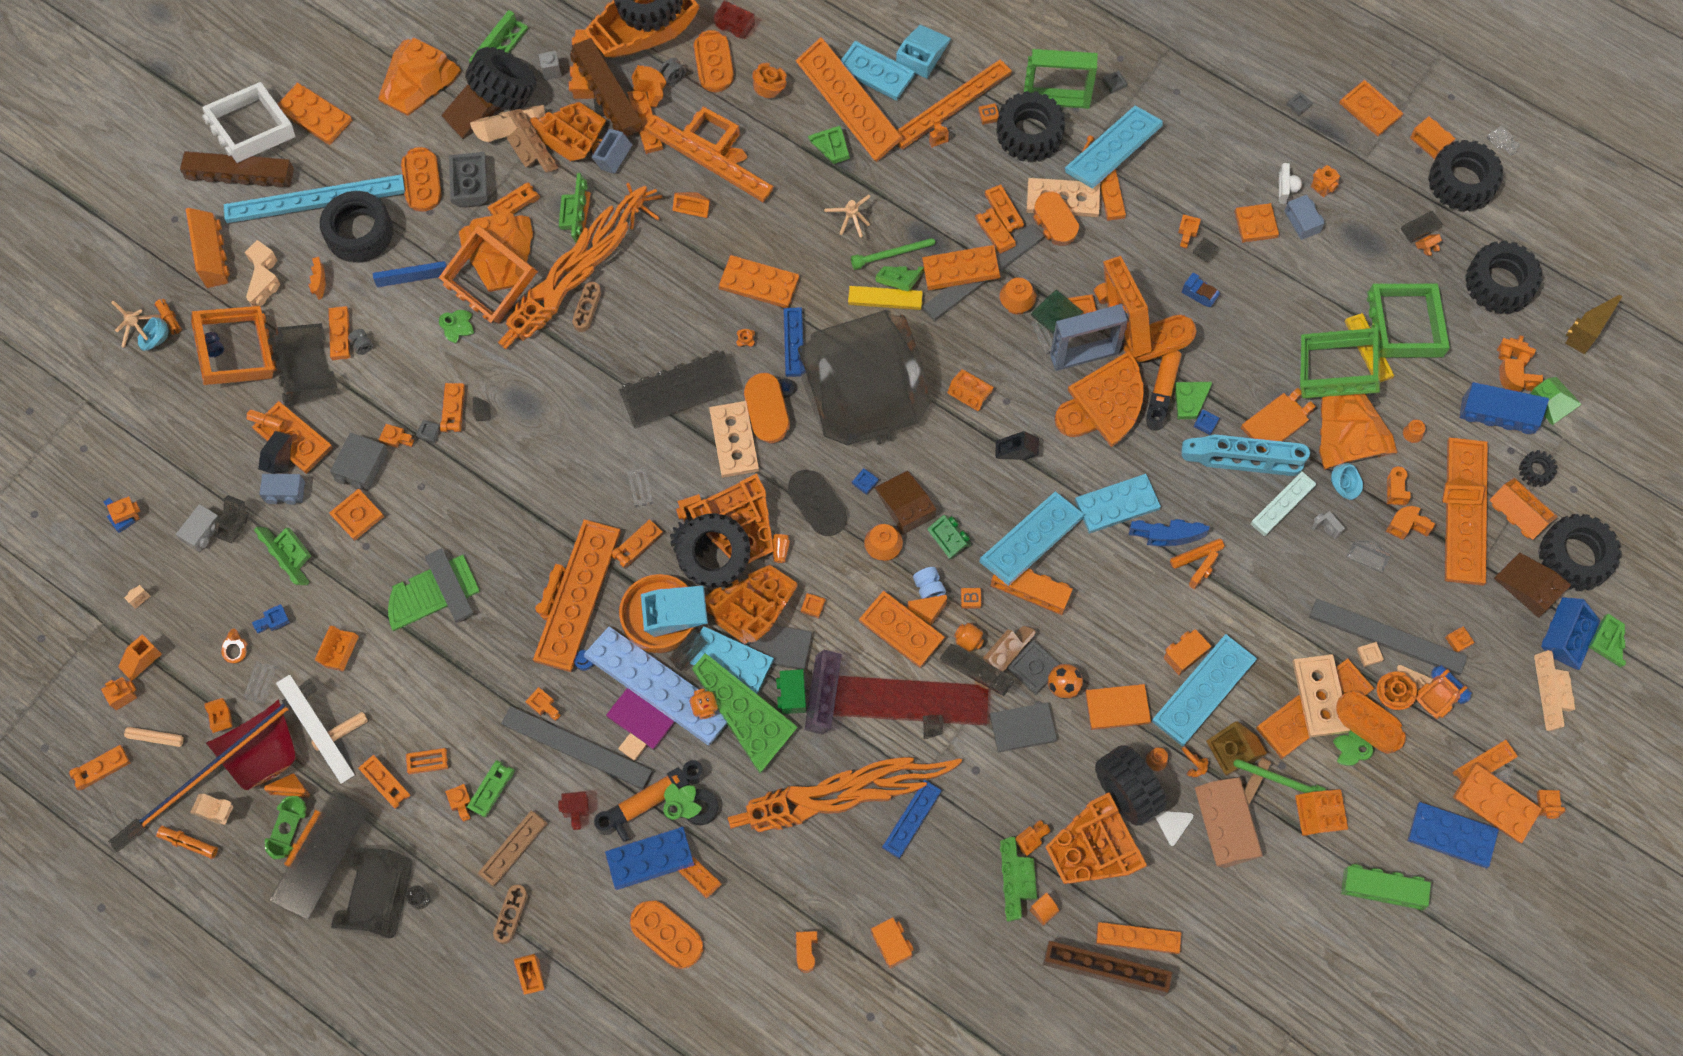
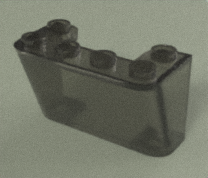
M322 323L277 327L276 335H273L274 344H272L273 356H276L275 368L280 373L278 378L279 386L283 387L284 390L282 393L283 403H287L288 407L336 394L337 384L334 371L329 372L324 352L326 338Z

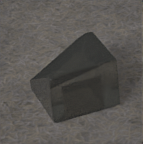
M475 396L473 397V415L476 421H490V403Z
M923 715V739L942 735L943 715Z

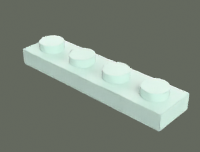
M1301 472L1252 520L1251 525L1263 536H1266L1316 486V483L1305 473Z

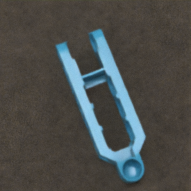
M1215 434L1200 438H1190L1182 442V457L1186 461L1199 462L1206 467L1278 475H1299L1310 455L1308 447L1300 443ZM1224 442L1228 448H1219L1218 443ZM1243 444L1247 450H1238L1237 445ZM1262 446L1266 449V452H1257L1256 447ZM1295 451H1302L1304 453V457H1297L1295 455ZM1219 456L1222 457L1223 460L1215 461L1213 457ZM1232 458L1241 459V463H1234ZM1251 460L1260 461V465H1253ZM1289 464L1298 465V469H1291Z

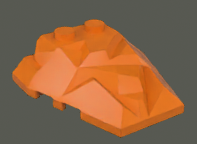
M416 38L403 40L393 53L378 100L409 116L423 106L427 98L432 95L434 97L439 94L438 91L444 86L447 88L451 86L462 71L453 61L447 59L444 52Z
M507 212L473 219L469 226H465L459 231L461 247L477 225H479L526 262L528 261V255H530L531 251L530 243L533 240L530 217L523 215L514 216L513 213ZM485 239L481 241L469 258L470 263L476 269L488 292L512 288L525 272Z
M1365 394L1322 397V428H1320L1321 445L1319 446V454L1324 470L1335 468L1342 463L1378 456L1379 458L1397 453L1392 433Z
M757 473L734 486L687 507L693 519L704 514L716 513L726 515L737 521L749 538L751 552L748 563L774 551L766 492ZM718 532L706 533L709 539L730 559L732 547L729 540Z
M771 565L748 574L749 578L738 582V580L733 581L732 586L723 590L721 587L716 588L705 597L706 610L714 616L716 624L744 644L756 642L771 629L798 586L797 582Z
M1109 792L1092 800L1046 846L1064 884L1129 876L1147 867Z

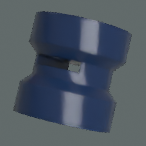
M216 332L204 334L208 356L210 358L220 356L225 351V348L219 342L218 334Z

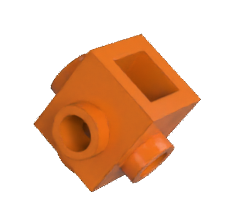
M1328 165L1323 169L1319 168L1313 174L1314 179L1311 187L1323 198L1330 192H1334L1339 186L1340 175Z

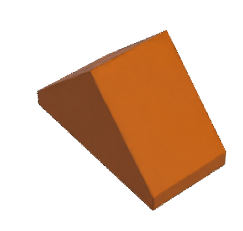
M941 595L908 601L907 608L931 626L946 606L947 596Z
M532 954L514 959L524 995L544 990L539 958Z

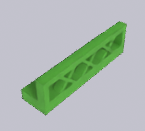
M508 10L477 50L484 47H496L510 53L526 33L528 26L517 21L514 12ZM514 26L521 29L518 33L511 34ZM511 39L509 45L501 46L503 40ZM475 53L469 59V63L472 61Z

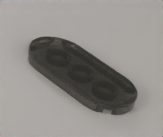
M800 470L793 474L788 484V493L811 528L822 536H833L841 532L847 522L846 509L824 478L816 471Z

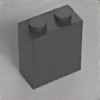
M350 432L330 472L334 480L340 484L348 483L355 489L369 491L388 451L384 444Z

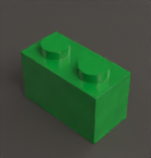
M803 669L780 671V677L776 678L777 689H781V696H777L778 708H782V714L806 713Z

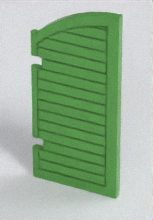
M464 555L449 560L465 597L468 598L479 593V588ZM431 569L409 578L410 584L406 586L403 582L392 586L393 589L388 605V617L392 631L448 607Z

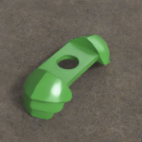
M288 796L277 806V810L280 811L270 838H265V850L272 859L285 858L293 850L290 842L299 818H305L306 814L305 802L298 796ZM285 822L290 825L291 830L288 834L279 832V825Z

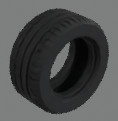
M365 191L342 193L333 198L321 213L319 221L321 234L331 252L342 260L348 262L371 260L380 255L391 242L393 223L384 203L371 193ZM363 214L375 219L374 226L363 237L347 239L339 235L340 226L350 216Z

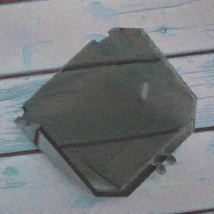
M884 310L813 332L811 340L805 346H800L797 349L802 383L823 436L847 446L874 437L876 444L879 445L881 444L880 435L885 434L887 441H892L891 432L918 424L930 405L929 389L921 358L904 315L896 316L891 314L890 311Z

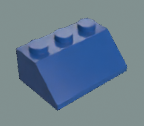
M1562 597L1541 647L1544 651H1552L1553 659L1576 670H1580L1600 619L1584 599Z

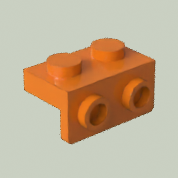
M329 626L315 661L325 668L344 671L359 636L353 632L342 631L335 626Z

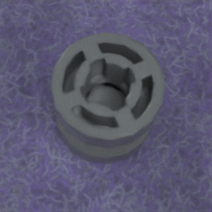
M357 329L349 334L348 340L354 345V350L358 355L365 354L373 348V344L370 339H367L364 329Z

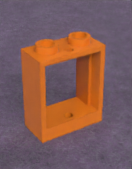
M702 107L700 111L695 113L692 122L687 124L683 131L722 156L740 136L739 125L705 107ZM705 119L726 130L716 145L694 134Z

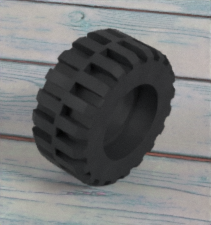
M614 0L621 19L629 27L634 26L635 30L639 31L644 29L645 32H650L651 29H655V31L660 30V27L668 26L670 21L673 22L677 18L676 14L680 13L681 6L683 5V0H655L648 4H639L634 2V0Z
M484 47L477 50L465 73L467 83L472 91H475L487 103H491L493 106L500 107L503 110L523 109L537 87L536 76H534V72L529 69L526 63L524 64L521 59L514 57L513 54L496 47Z
M1025 91L1021 95L1020 93L1015 94L1013 99L1011 97L1008 98L1005 104L1001 106L997 119L996 135L999 144H1002L1001 148L1005 152L1008 151V155L1011 157L1016 156L1021 161L1026 159L1028 160L1027 162H1033L1035 159L1040 161L1044 157H1050L1053 152L1059 149V145H1061L1063 140L1065 114L1062 112V107L1059 104L1057 105V101L1054 98L1050 99L1049 95L1044 93L1041 95L1037 91H1034V93ZM1024 119H1035L1040 121L1046 127V130L1038 134H1027L1020 131L1015 124Z
M1454 141L1451 145L1447 144L1437 154L1428 175L1429 187L1431 191L1434 190L1433 195L1436 199L1439 198V202L1443 205H1449L1448 208H1457L1458 211H1465V209L1474 211L1476 207L1480 209L1492 200L1503 180L1502 173L1504 170L1503 166L1500 165V158L1496 157V153L1492 149L1489 150L1487 145L1478 144V141ZM1456 167L1467 168L1478 176L1480 183H1464L1454 176L1451 169Z
M1500 241L1499 244L1498 242H1492L1490 245H1485L1477 252L1467 269L1465 281L1467 282V290L1471 291L1469 295L1472 299L1477 300L1476 303L1479 306L1486 307L1485 310L1488 311L1494 310L1498 314L1502 312L1510 314L1513 311L1518 312L1522 310L1523 307L1530 303L1542 283L1541 276L1543 273L1542 269L1539 268L1541 265L1539 260H1535V255L1532 252L1529 253L1525 246L1522 245L1520 247L1515 242ZM1502 268L1508 270L1517 279L1518 286L1505 287L1498 284L1491 277L1489 269Z
M704 514L692 519V521L684 526L676 543V559L681 571L695 584L708 588L723 587L735 581L744 572L750 559L751 551L748 535L737 521L723 514ZM709 532L723 534L729 540L732 547L729 561L717 569L704 567L695 555V546L698 539Z
M1572 514L1570 517L1565 516L1561 518L1544 535L1539 546L1541 550L1539 552V559L1543 560L1541 564L1564 578L1571 585L1568 590L1575 588V591H1583L1584 589L1589 591L1596 586L1599 587L1615 572L1620 563L1621 550L1618 549L1621 545L1620 541L1615 539L1616 533L1608 529L1610 526L1607 523L1599 522L1600 519L1597 517L1592 519L1588 514H1583L1581 517H1579V514ZM1565 540H1579L1588 545L1594 554L1595 564L1584 566L1574 562L1565 550Z
M1127 745L1118 746L1096 762L1095 772L1101 787L1106 793H1110L1119 813L1127 821H1130L1132 825L1142 826L1165 810L1167 805L1166 795L1163 793L1164 790L1160 786L1159 780L1155 777L1154 772L1149 768L1146 761L1133 748Z

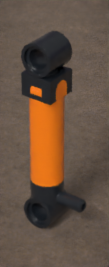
M1183 348L1162 355L1146 416V425L1153 431L1162 429L1165 424V417L1168 413ZM1155 416V417H1159L1160 419H1159V420H1154V419H1152V417Z
M696 760L687 761L682 771L677 767L668 772L666 777L607 811L599 812L594 818V825L597 831L602 835H610L616 829L622 842L628 841L630 837L623 824L665 800V790L670 784L673 783L680 789L688 786L689 783H700L704 777L701 764ZM691 769L698 770L695 776L688 775V772ZM605 819L610 820V824L607 827L600 826L601 821Z

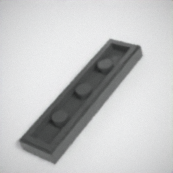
M438 549L424 556L455 622H460L474 615L443 549Z

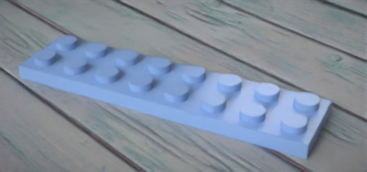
M608 627L584 653L586 659L708 746L727 725L718 709L713 717L700 720V717H695L689 699L694 696V691L699 689L611 627Z

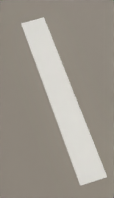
M291 675L277 682V686L339 782L342 784L353 777V771Z

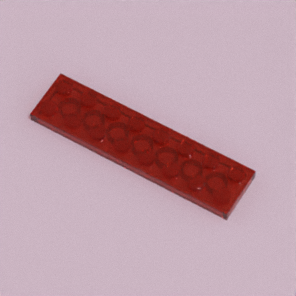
M831 675L828 715L987 726L989 688L985 689L980 685Z

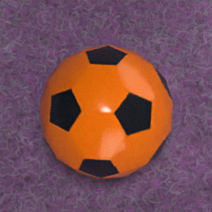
M1060 664L1050 671L1047 684L1053 695L1061 699H1070L1081 691L1083 678L1080 671L1073 665Z

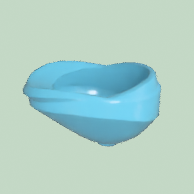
M152 317L142 329L148 340L146 341L139 333L138 345L142 351H148L163 343L169 334L166 321Z
M1342 463L1333 469L1331 482L1342 497L1354 500L1360 495L1363 489V482L1355 466L1349 463Z

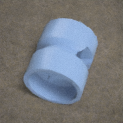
M935 567L922 569L913 575L916 587L921 588L919 590L921 599L946 594L943 583L938 581L940 576Z

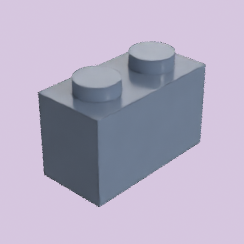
M609 129L592 158L601 170L615 174L632 144L623 132Z
M1308 195L1287 202L1284 212L1301 240L1321 232L1324 225L1323 217L1318 214L1314 202L1309 199Z
M262 474L260 496L268 504H277V502H285L291 505L302 503L305 481L300 474Z

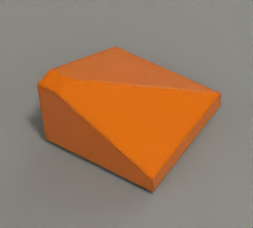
M730 147L724 154V157L734 163L747 159L743 149Z

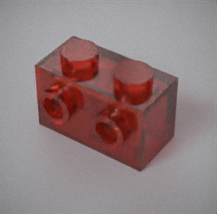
M724 0L714 14L715 26L720 30L728 31L735 37L746 39L755 25L754 13Z

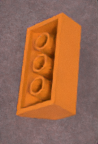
M186 208L197 274L206 288L228 284L227 276H230L228 266L225 265L227 255L225 250L222 249V245H225L219 231L222 230L220 220L216 219L211 212Z

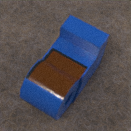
M1194 272L1185 282L1182 290L1183 294L1206 307H1211L1220 295L1215 287L1200 280L1199 275Z

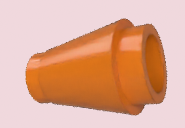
M773 535V558L775 563H785L790 544L788 535Z

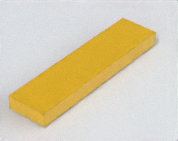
M861 286L849 287L848 305L921 310L922 291Z
M1363 313L1346 318L1344 321L1348 330L1370 329ZM1373 345L1357 346L1371 375H1373ZM1385 357L1380 358V383L1394 377Z

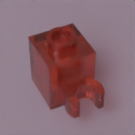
M586 791L562 793V800H558L559 812H562L565 818H571V828L573 830H581L580 817L589 816L588 795Z

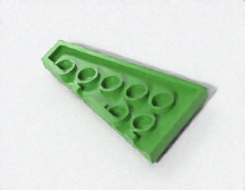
M705 653L692 670L704 689L713 692L719 712L760 774L798 727Z

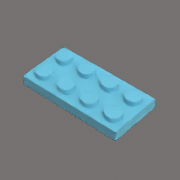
M854 41L841 59L857 81L896 101L915 76V71L857 41Z
M1146 474L1075 498L1078 509L1084 514L1083 521L1089 534L1149 514L1161 508Z
M703 626L686 662L695 665L706 653L758 695L774 658Z

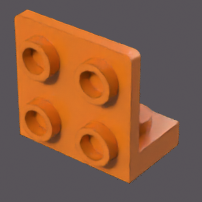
M1340 789L1295 795L1302 836L1348 830Z

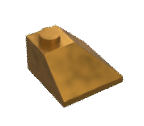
M1238 721L1233 722L1206 740L1225 776L1240 770V768L1235 767L1233 764L1236 759L1252 764L1267 754L1258 737Z

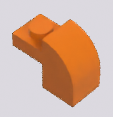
M637 65L632 74L634 90L647 92L649 105L657 107L660 100L663 99V88L666 85V80L656 69Z
M1505 358L1499 366L1500 382L1505 389L1521 392L1522 389L1532 391L1543 382V375L1524 373V360Z
M1407 506L1401 508L1395 514L1386 532L1404 540L1410 528L1428 536L1435 523L1425 516L1418 515L1421 508Z

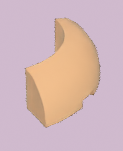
M544 105L521 109L533 128L531 118L536 117L538 119L545 116ZM510 111L470 122L475 135L485 142L509 136L517 127L508 114Z

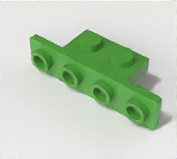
M577 173L575 194L562 195L559 228L561 230L571 229V236L575 243H577L583 232L582 221L585 219L583 207L586 205L585 190L588 187L587 180L583 178L581 173Z
M256 527L254 531L257 533L258 539L267 546L269 553L277 559L279 566L287 572L291 582L296 585H308L310 582L300 568L312 555L291 528H285L275 538L267 527Z
M1009 837L1000 842L1007 922L1022 918L1020 900L1037 899L1034 858L1017 857L1015 837Z

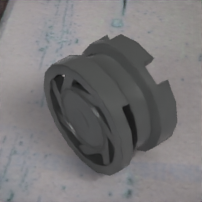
M673 57L661 65L659 72L665 78L666 83L672 86L675 85L674 82H680L684 78L686 68L680 64L677 58Z

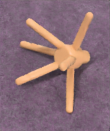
M867 195L858 203L850 200L845 208L824 209L825 212L846 211V218L841 227L840 235L843 234L849 218H853L859 237H863L856 216L867 226H870V223L858 211V207L871 197L870 195Z
M112 301L111 303L124 315V321L115 331L119 332L127 324L121 345L122 348L126 345L131 326H135L147 341L148 337L137 324L138 320L151 319L152 317L161 318V315L137 316L142 313L141 309L136 312H126L115 301Z

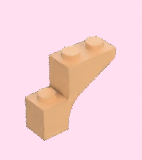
M257 240L245 251L249 261L254 264V272L246 296L251 306H262L266 299L272 293H275L281 285L277 277L269 271L278 261L274 252Z

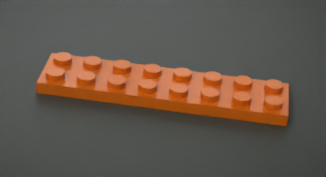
M822 37L796 60L801 69L876 162L903 139Z
M1450 437L1447 440V482L1461 477L1484 485L1482 504L1446 503V582L1481 586L1486 584L1487 441Z
M583 520L533 658L535 663L567 672L572 671L575 657L581 646L608 570L612 551L618 542L621 533L620 529Z

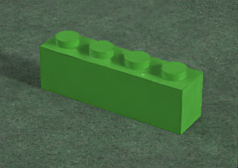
M1352 864L1344 869L1341 894L1424 910L1429 905L1431 882L1424 881L1425 879L1422 877L1407 878L1401 873L1393 872L1387 874L1383 873L1381 869L1372 868L1371 870H1366L1361 865Z

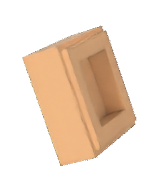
M1377 642L1357 648L1364 667L1383 662L1384 660Z
M630 733L618 749L635 762L647 745Z

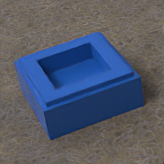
M1202 410L1194 427L1211 435L1219 421V417Z
M863 468L852 481V485L867 495L878 483L879 479Z

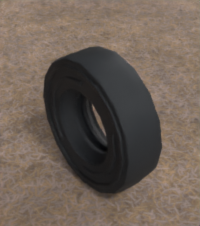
M696 789L693 802L704 800L708 804V810L704 814H697L692 818L686 819L694 825H707L714 820L718 813V801L710 791Z

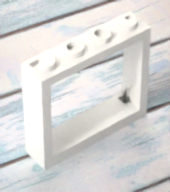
M261 82L202 107L204 112L202 117L206 125L210 124L213 135L218 136L217 139L222 147L225 146L228 156L232 155L236 163L295 137L292 124ZM260 100L279 126L235 145L216 118Z

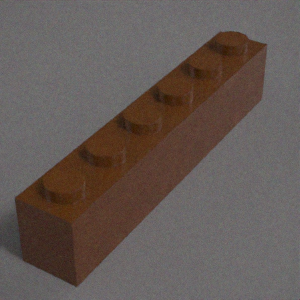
M589 38L573 44L570 53L571 60L577 64L580 75L586 79L589 90L595 94V99L598 105H601L604 109L605 117L610 119L613 130L623 132L626 137L640 132L642 121L593 40Z
M184 151L180 171L184 178L190 181H218L227 184H257L259 186L269 185L282 188L290 187L294 167L290 159L251 156L236 163L232 155L228 156V154Z
M1053 941L1048 942L1043 960L1044 966L1161 996H1166L1169 993L1172 972Z

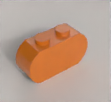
M1045 192L1037 198L1033 210V218L1036 224L1042 226L1045 238L1051 240L1054 245L1065 246L1070 244L1076 238L1079 230L1077 220L1059 193Z

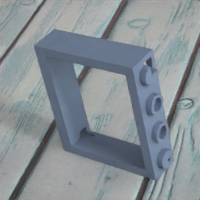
M1122 304L1056 321L1050 352L1055 371L1118 355L1122 347V340L1125 337L1127 321H1129L1128 313L1124 311ZM1112 327L1110 338L1067 349L1069 338Z

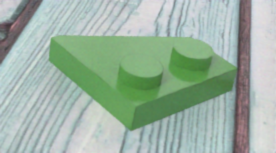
M841 126L808 136L809 141L833 164L850 159Z
M884 266L876 275V282L909 291L924 273V267L918 266V270H907V266Z
M1212 382L1175 383L1177 419L1197 418Z
M1610 614L1604 615L1588 646L1620 668L1626 664V660H1623L1625 624Z

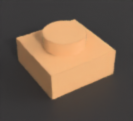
M138 585L131 589L124 598L136 609L150 595Z

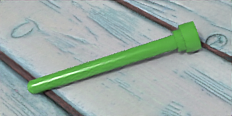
M931 238L867 256L856 254L851 256L852 267L854 270L861 269L862 266H865V263L933 246L935 240Z
M1239 759L1233 762L1237 768L1303 793L1326 791V788L1322 786L1312 785L1310 787Z

